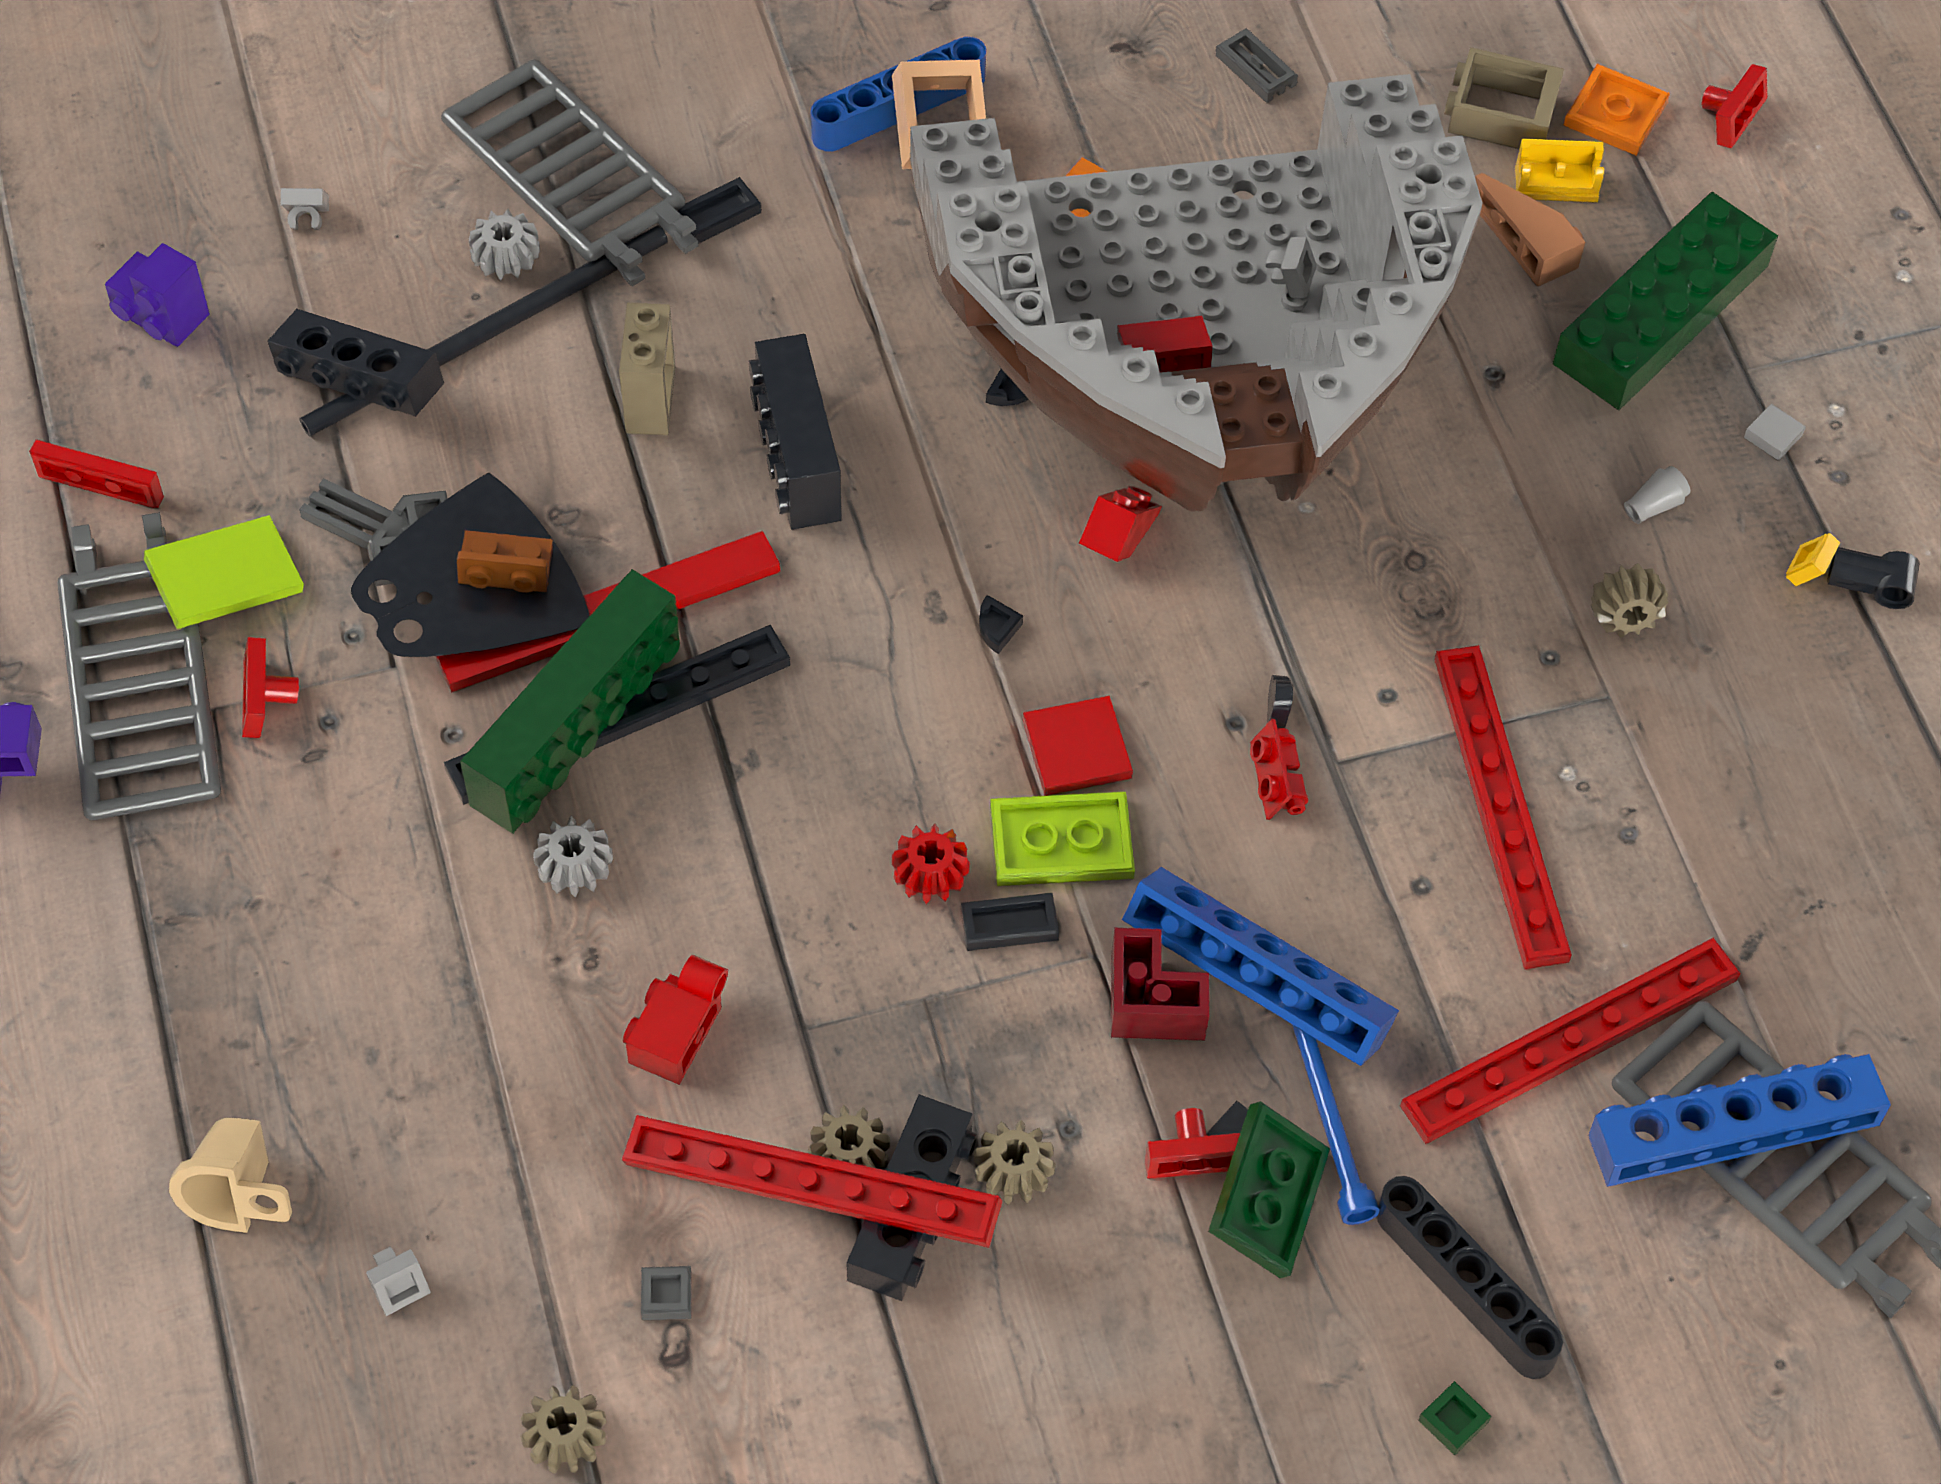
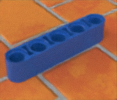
M966 36L908 60H980L982 85L985 82L986 46L980 39ZM898 65L815 101L811 107V140L813 144L823 151H836L896 125L897 118L892 75ZM966 89L914 91L916 115L966 94Z

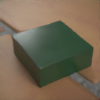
M1454 1381L1420 1414L1418 1421L1451 1453L1456 1455L1489 1423L1491 1415Z

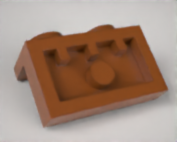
M465 530L462 551H459L457 556L458 583L469 584L477 588L489 586L509 588L519 592H547L553 555V539Z

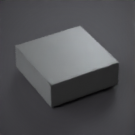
M1770 404L1747 428L1744 438L1779 461L1803 436L1806 426L1773 404Z

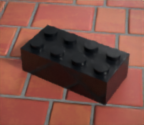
M806 334L756 341L755 359L748 361L753 385L750 386V394L754 412L759 411L761 420H758L762 445L768 446L767 465L771 480L776 479L778 489H775V496L779 514L787 513L791 530L842 521L841 470Z

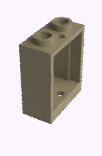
M1470 47L1466 63L1458 61L1453 85L1459 87L1458 92L1450 91L1444 111L1445 115L1451 116L1448 132L1520 149L1522 139L1546 140L1564 69ZM1472 84L1539 99L1534 119L1467 104Z
M627 302L619 368L625 430L629 434L668 435L676 368L670 304Z

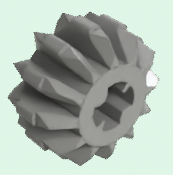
M509 209L499 216L490 211L489 220L477 219L475 230L470 231V254L475 266H480L485 276L496 272L501 281L506 274L511 273L518 279L520 269L532 270L534 259L539 258L540 245L539 241H537L538 231L534 223H528L524 213L513 217Z
M570 816L567 826L561 827L552 821L550 826L551 834L539 833V838L537 839L539 848L535 849L533 858L534 864L538 867L539 878L543 883L551 882L552 890L556 894L569 887L571 894L576 897L579 887L585 886L594 892L597 887L596 879L607 880L609 875L608 865L613 860L612 848L608 845V836L604 830L595 831L594 823L590 819L581 826H578L576 820Z

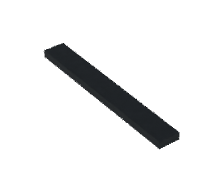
M771 624L654 673L647 689L641 694L636 693L626 704L625 711L620 720L613 726L608 725L600 733L594 749L789 667L790 657ZM467 753L444 762L445 771L463 805L468 804L469 800L460 760Z

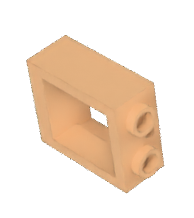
M980 60L900 62L892 75L902 169H912L910 162L911 126H917L914 91L966 89L969 120L986 119Z

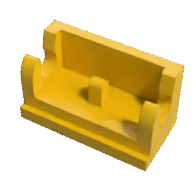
M1522 139L1515 165L1516 190L1534 200L1598 202L1604 176V167H1600L1604 152L1603 142Z

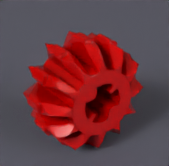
M934 823L930 828V832L924 833L916 825L912 830V838L901 835L898 841V850H895L892 854V866L895 869L894 880L897 885H905V893L908 898L920 892L926 904L934 894H937L946 902L947 898H949V889L960 892L964 886V877L969 874L970 861L966 858L967 846L965 842H956V834L953 829L944 834H939V828Z

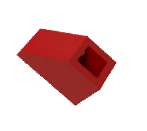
M1128 486L1127 489L1123 488L1100 495L1097 498L1079 544L1116 562L1127 559L1132 555L1159 515L1162 506L1151 501L1152 495L1149 492L1135 486Z

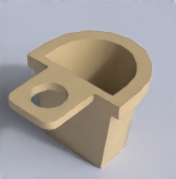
M224 1118L216 1121L191 1159L181 1162L174 1170L170 1179L169 1193L175 1205L190 1218L207 1226L247 1233L251 1224L250 1218L287 1222L292 1215L287 1189L276 1184L262 1183L269 1161L261 1123L257 1120ZM264 1195L272 1198L278 1207L265 1208L256 1203L257 1196Z

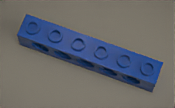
M1160 867L1139 882L1122 918L1124 922L1134 928L1162 929L1163 946L1360 1066L1380 1049L1399 1012L1398 1009L1163 867Z
M1843 1054L1828 1060L1825 1064L1807 1068L1804 1064H1798L1786 1068L1780 1074L1763 1078L1759 1074H1753L1739 1079L1735 1084L1718 1088L1713 1084L1703 1085L1691 1091L1690 1094L1673 1098L1667 1094L1658 1095L1650 1098L1644 1104L1628 1108L1624 1105H1613L1595 1115L1588 1137L1606 1186L1609 1187L1880 1126L1891 1104L1870 1054L1853 1058L1849 1054ZM1819 1092H1828L1832 1094L1836 1098V1100L1826 1099ZM1774 1102H1783L1787 1104L1791 1108V1110L1780 1109L1774 1104ZM1728 1112H1738L1741 1115H1743L1746 1120H1736L1733 1117H1731ZM1682 1122H1692L1701 1130H1690ZM1636 1132L1649 1133L1654 1137L1655 1141L1643 1140Z

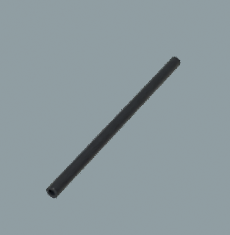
M656 225L624 244L629 249H635L643 257L667 244L668 238L660 225ZM605 255L595 261H589L427 350L435 352L440 367L617 271L618 268ZM343 394L300 417L299 420L304 431L311 437L372 404V402L363 399L358 400L348 394Z

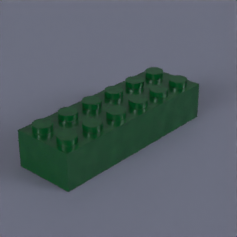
M1711 191L1560 334L1552 364L1619 411L1768 267L1778 235Z
M631 569L460 760L470 807L512 834L523 822L528 823L535 817L540 809L541 801L551 790H557L564 784L569 775L570 768L580 757L585 758L592 752L600 733L608 725L613 726L620 720L625 711L626 704L636 693H643L651 683L653 673L663 662H670L677 654L680 640L676 597L674 594Z

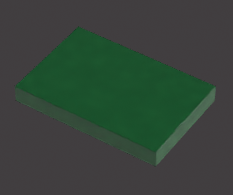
M1259 1101L1250 1104L1208 1232L1278 1278L1291 1276L1330 1148L1263 1102Z

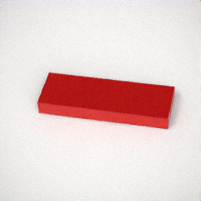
M35 440L29 451L40 478L154 509L159 508L164 498L158 475L155 471L40 440Z

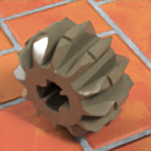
M1637 563L1632 568L1625 569L1620 564L1618 572L1614 574L1604 573L1603 582L1593 585L1594 592L1591 597V607L1594 616L1598 618L1600 625L1604 627L1606 633L1615 631L1620 638L1624 637L1628 632H1634L1639 636L1641 629L1645 627L1655 628V620L1666 616L1665 608L1668 604V593L1665 585L1661 583L1659 575L1655 573L1653 568L1643 569Z
M843 1105L840 1108V1117L836 1118L825 1112L822 1116L823 1126H813L810 1138L814 1143L808 1147V1153L872 1168H885L888 1164V1154L885 1151L890 1148V1137L888 1134L882 1133L883 1122L880 1120V1117L867 1121L868 1111L864 1107L853 1116L849 1115L848 1108ZM847 1144H852L851 1151H847Z
M1022 1120L1017 1122L1015 1130H1009L1007 1125L1001 1121L997 1125V1135L985 1131L981 1136V1145L983 1147L974 1150L973 1161L979 1165L975 1169L976 1180L978 1182H987L986 1193L995 1195L1000 1191L1004 1192V1202L1007 1205L1012 1202L1014 1194H1019L1028 1204L1032 1200V1189L1044 1193L1048 1188L1046 1177L1054 1175L1056 1163L1050 1159L1054 1153L1052 1143L1041 1142L1043 1132L1040 1130V1127L1026 1133L1025 1123ZM1012 1159H1017L1016 1166L1012 1165Z
M552 1385L549 1389L550 1400L546 1402L542 1398L534 1396L531 1403L535 1412L523 1413L521 1422L522 1426L527 1430L521 1435L523 1447L532 1448L530 1456L536 1465L548 1459L549 1471L555 1474L560 1469L562 1462H567L570 1471L576 1473L579 1469L577 1459L582 1457L586 1461L594 1462L597 1456L593 1446L604 1445L606 1442V1433L600 1429L607 1422L605 1412L595 1410L597 1401L592 1394L579 1399V1389L572 1385L568 1389L566 1396H560L558 1388ZM567 1424L571 1432L560 1435L557 1426Z

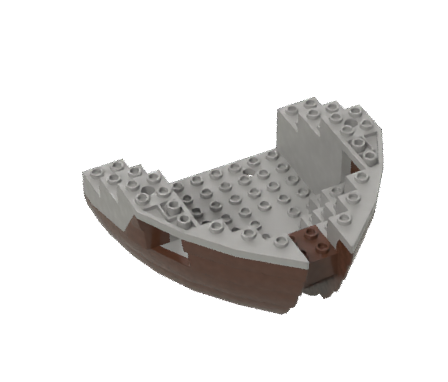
M1410 74L1328 83L1317 150L1016 181L1010 149L1001 150L995 118L911 126L910 162L929 261L943 295L966 325L971 335L1026 397L1046 416L1114 466L1191 512L1204 511L1208 501L1214 498L1217 487L1221 485V482L1264 477L1270 484H1274L1279 500L1287 501L1290 498L1293 501L1300 497L1309 485L1379 412L1417 354L1448 302L1480 217L1483 204L1463 135L1445 137L1436 104L1419 106ZM1239 191H1246L1251 193L1254 197L1250 199H1240L1234 193ZM1085 209L1091 214L1085 217H1077L1071 211ZM1290 237H1307L1317 265L1307 298H1291L1286 284L1279 285L1271 282L1274 268H1266L1265 265L1270 251L1282 250L1286 252ZM1202 316L1213 345L1212 364L1209 368L1159 373L1155 351H1143V347L1132 348L1131 345L1121 346L1117 336V325Z

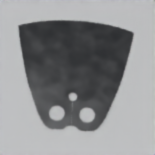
M489 472L459 490L409 526L368 563L351 587L352 598L359 609L376 619L378 623L376 633L383 647L389 653L401 657H432L505 647L579 629L590 616L580 586L554 540L547 592H519L514 589L489 586L477 588L469 584L458 583L457 556L458 552L462 551L465 530L552 539L522 500ZM378 580H388L396 586L397 592L395 597L388 602H376L369 597L368 589L370 585ZM428 592L432 595L433 599L429 604H420L417 601L418 594ZM403 620H414L422 626L423 632L421 637L415 642L404 643L395 637V626Z

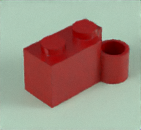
M691 955L685 962L679 977L669 974L665 981L655 978L645 996V1009L639 1018L633 1017L630 1020L623 1036L628 1063L680 1085L722 1008L721 993L727 981L728 969L696 955Z

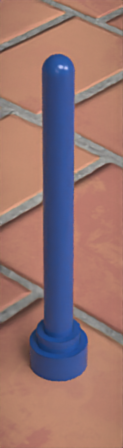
M1292 1024L1342 1185V1189L1339 1192L1340 1198L1337 1201L1342 1222L1347 1225L1368 1222L1378 1216L1380 1209L1374 1191L1369 1190L1367 1185L1360 1181L1317 1040Z

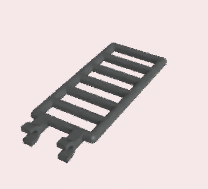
M530 60L442 112L441 119L443 123L585 260L591 262L605 255L618 268L623 278L632 287L645 279V273L637 266L643 260L642 256L635 249H629L624 243L658 223L672 236L676 245L685 254L699 246L698 240L691 234L692 231L696 230V223L689 217L682 216L677 212L685 205L684 196L540 61ZM532 78H535L544 87L474 129L463 119ZM556 99L568 109L498 151L486 142V140ZM580 121L591 131L522 173H519L509 164ZM602 144H605L615 153L613 156L545 196L533 187L534 184ZM627 166L639 176L569 219H566L556 209ZM650 189H653L664 199L592 243L580 232Z
M160 512L142 515L147 550L167 544L166 531L162 527ZM89 524L71 527L77 572L61 575L58 578L57 586L84 816L89 820H98L217 798L221 793V784L199 623L183 627L181 630L83 647L82 626L169 611L161 595L78 609L76 593L78 589L152 576L145 561L97 568L96 543L94 538L92 539ZM184 647L185 668L87 684L85 664ZM189 685L190 706L91 722L89 702ZM194 723L196 744L96 761L94 740ZM199 762L202 783L107 800L100 799L98 779Z
M1699 1001L1612 1079V1087L1631 1106L1644 1104L1651 1097L1635 1083L1702 1023L1706 1024L1724 1042L1666 1093L1671 1098L1690 1094L1694 1089L1705 1085L1738 1054L1760 1072L1759 1075L1762 1078L1780 1074L1785 1068L1710 1003ZM1728 1112L1736 1120L1741 1116L1738 1112ZM1857 1131L1833 1136L1766 1199L1748 1185L1744 1179L1776 1149L1739 1157L1729 1167L1723 1161L1699 1166L1833 1287L1844 1289L1850 1283L1856 1281L1873 1297L1877 1306L1890 1319L1904 1306V1300L1911 1294L1912 1290L1899 1279L1888 1276L1873 1262L1905 1232L1923 1248L1927 1257L1941 1269V1228L1923 1214L1931 1206L1932 1200L1930 1195ZM1848 1149L1870 1169L1808 1228L1801 1232L1780 1212ZM1886 1182L1907 1202L1839 1266L1818 1245L1875 1190Z

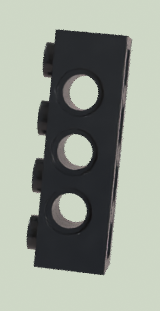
M296 309L267 340L274 364L278 372L285 376L305 380L321 388H329L348 394L355 399H363L384 406L389 410L400 411L415 417L444 385L435 352L300 309Z
M919 1094L886 1171L958 1187L961 1175L956 1174L959 1163L961 1159L970 1160L978 1138V1134L972 1132L973 1113ZM934 1151L942 1154L944 1158L937 1162H928L921 1156L927 1152ZM865 1220L847 1260V1281L902 1301L908 1286L916 1288L925 1266V1260L920 1257L926 1243L934 1245L938 1236ZM892 1235H902L909 1242L901 1247H893L887 1244L885 1240Z

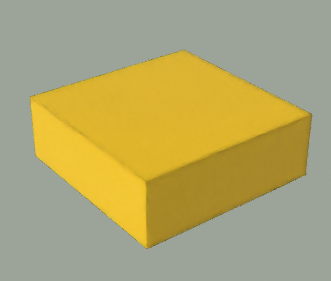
M1828 533L1800 545L1785 577L1795 586H1798L1825 574L1840 542L1831 533Z

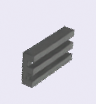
M1247 28L1216 46L1215 56L1266 103L1273 100L1275 93L1278 96L1285 93L1286 86L1293 88L1297 85L1298 75ZM1240 43H1242V44H1243L1247 49H1249L1253 54L1251 55L1250 53H1248V52L1240 45ZM1263 63H1264L1273 73H1275L1279 78L1277 79L1276 77H1274V76L1263 66Z
M323 478L319 483L320 490L318 492L313 491L309 496L310 503L308 505L304 503L299 509L301 518L367 549L372 535L321 512L319 509L322 507L341 516L344 521L353 525H360L374 533L381 527L392 511Z

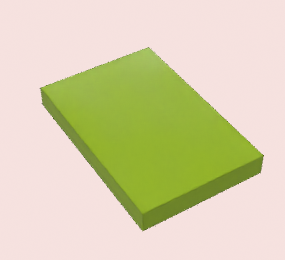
M270 515L144 550V561L177 629L303 592L304 583Z
M1126 792L990 799L997 886L1134 879L1135 867Z

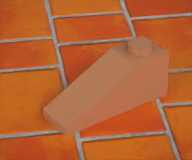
M1484 173L1475 176L1483 203L1480 216L1537 287L1579 268L1585 241L1579 229L1573 227L1562 213Z

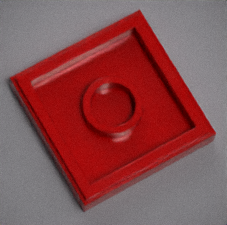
M1110 695L1023 712L1022 721L1044 796L1132 779L1133 769Z

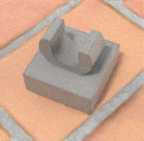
M281 188V206L290 211L288 214L290 228L298 230L299 217L302 214H310L312 217V228L320 230L322 217L318 211H329V194L323 189Z
M1290 237L1286 252L1282 250L1270 251L1265 265L1266 268H1274L1271 282L1279 285L1286 284L1291 298H1307L1317 265L1307 237Z
M390 1246L373 1255L378 1266L367 1271L366 1274L378 1303L386 1316L431 1293L419 1262L411 1249L396 1256Z

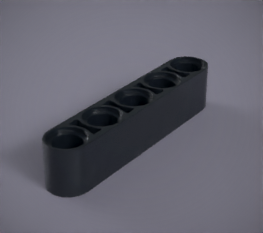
M1396 1176L1390 1179L1383 1188L1378 1204L1380 1211L1377 1221L1381 1228L1517 1372L1531 1379H1539L1548 1375L1554 1368L1563 1346L1562 1333L1558 1327L1418 1181L1407 1176ZM1394 1200L1404 1201L1411 1207V1210L1399 1211L1390 1202ZM1427 1235L1437 1236L1443 1240L1445 1245L1442 1247L1431 1246L1423 1237ZM1470 1271L1477 1276L1479 1281L1475 1283L1466 1282L1459 1277L1457 1272ZM1495 1306L1504 1307L1511 1312L1513 1318H1499L1491 1308ZM1531 1342L1538 1343L1546 1349L1548 1354L1544 1356L1535 1355L1529 1351L1526 1344Z

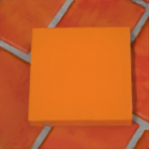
M1597 64L1566 114L1563 126L1637 156L1667 105L1670 93Z

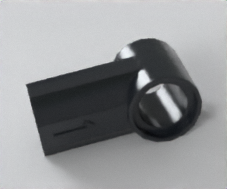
M1838 547L1831 560L1827 582L1828 585L1872 594L1877 603L1884 607L1904 609L1911 606L1914 602L1920 562L1912 554L1903 551L1888 552L1881 557Z

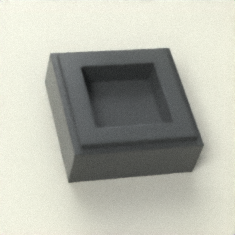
M691 1266L641 1267L642 1320L692 1319Z

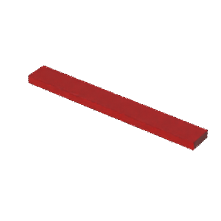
M760 531L641 575L674 594L678 610L779 573L780 563L764 532ZM619 583L584 595L589 615L596 610ZM578 629L495 649L435 657L452 693L555 655Z
M1480 646L1436 651L1435 664L1524 969L1569 963L1572 954Z
M1713 937L1403 1098L1400 1107L1424 1143L1428 1144L1729 986L1738 980L1741 973Z
M636 1115L622 1157V1161L632 1167L987 1248L990 1247L1003 1202L998 1195Z

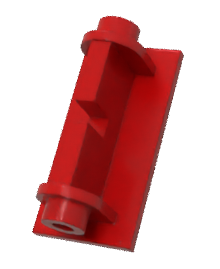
M1271 719L1250 742V755L1255 763L1259 782L1258 794L1263 802L1267 820H1270L1281 808L1287 809L1291 815L1301 814L1306 810L1305 805L1308 803V795L1306 794L1302 774L1287 772V770L1297 771L1300 767L1295 737L1286 728L1277 729L1276 720Z

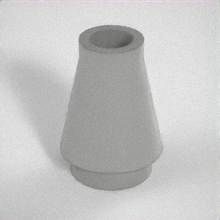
M1669 466L1666 469L1659 468L1636 494L1624 503V509L1633 522L1640 524L1650 517L1684 504L1685 497L1690 494V486L1677 468Z

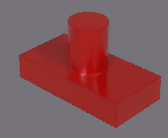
M1751 64L1733 91L1712 85L1706 88L1702 97V108L1717 112V145L1732 149L1767 100L1766 67Z
M248 637L243 658L242 737L260 738L265 719V702L297 704L299 678L266 675V638Z
M1187 1108L1175 1114L1178 1139L1148 1141L1145 1156L1147 1179L1227 1172L1240 1133L1207 1136L1203 1111L1198 1108Z

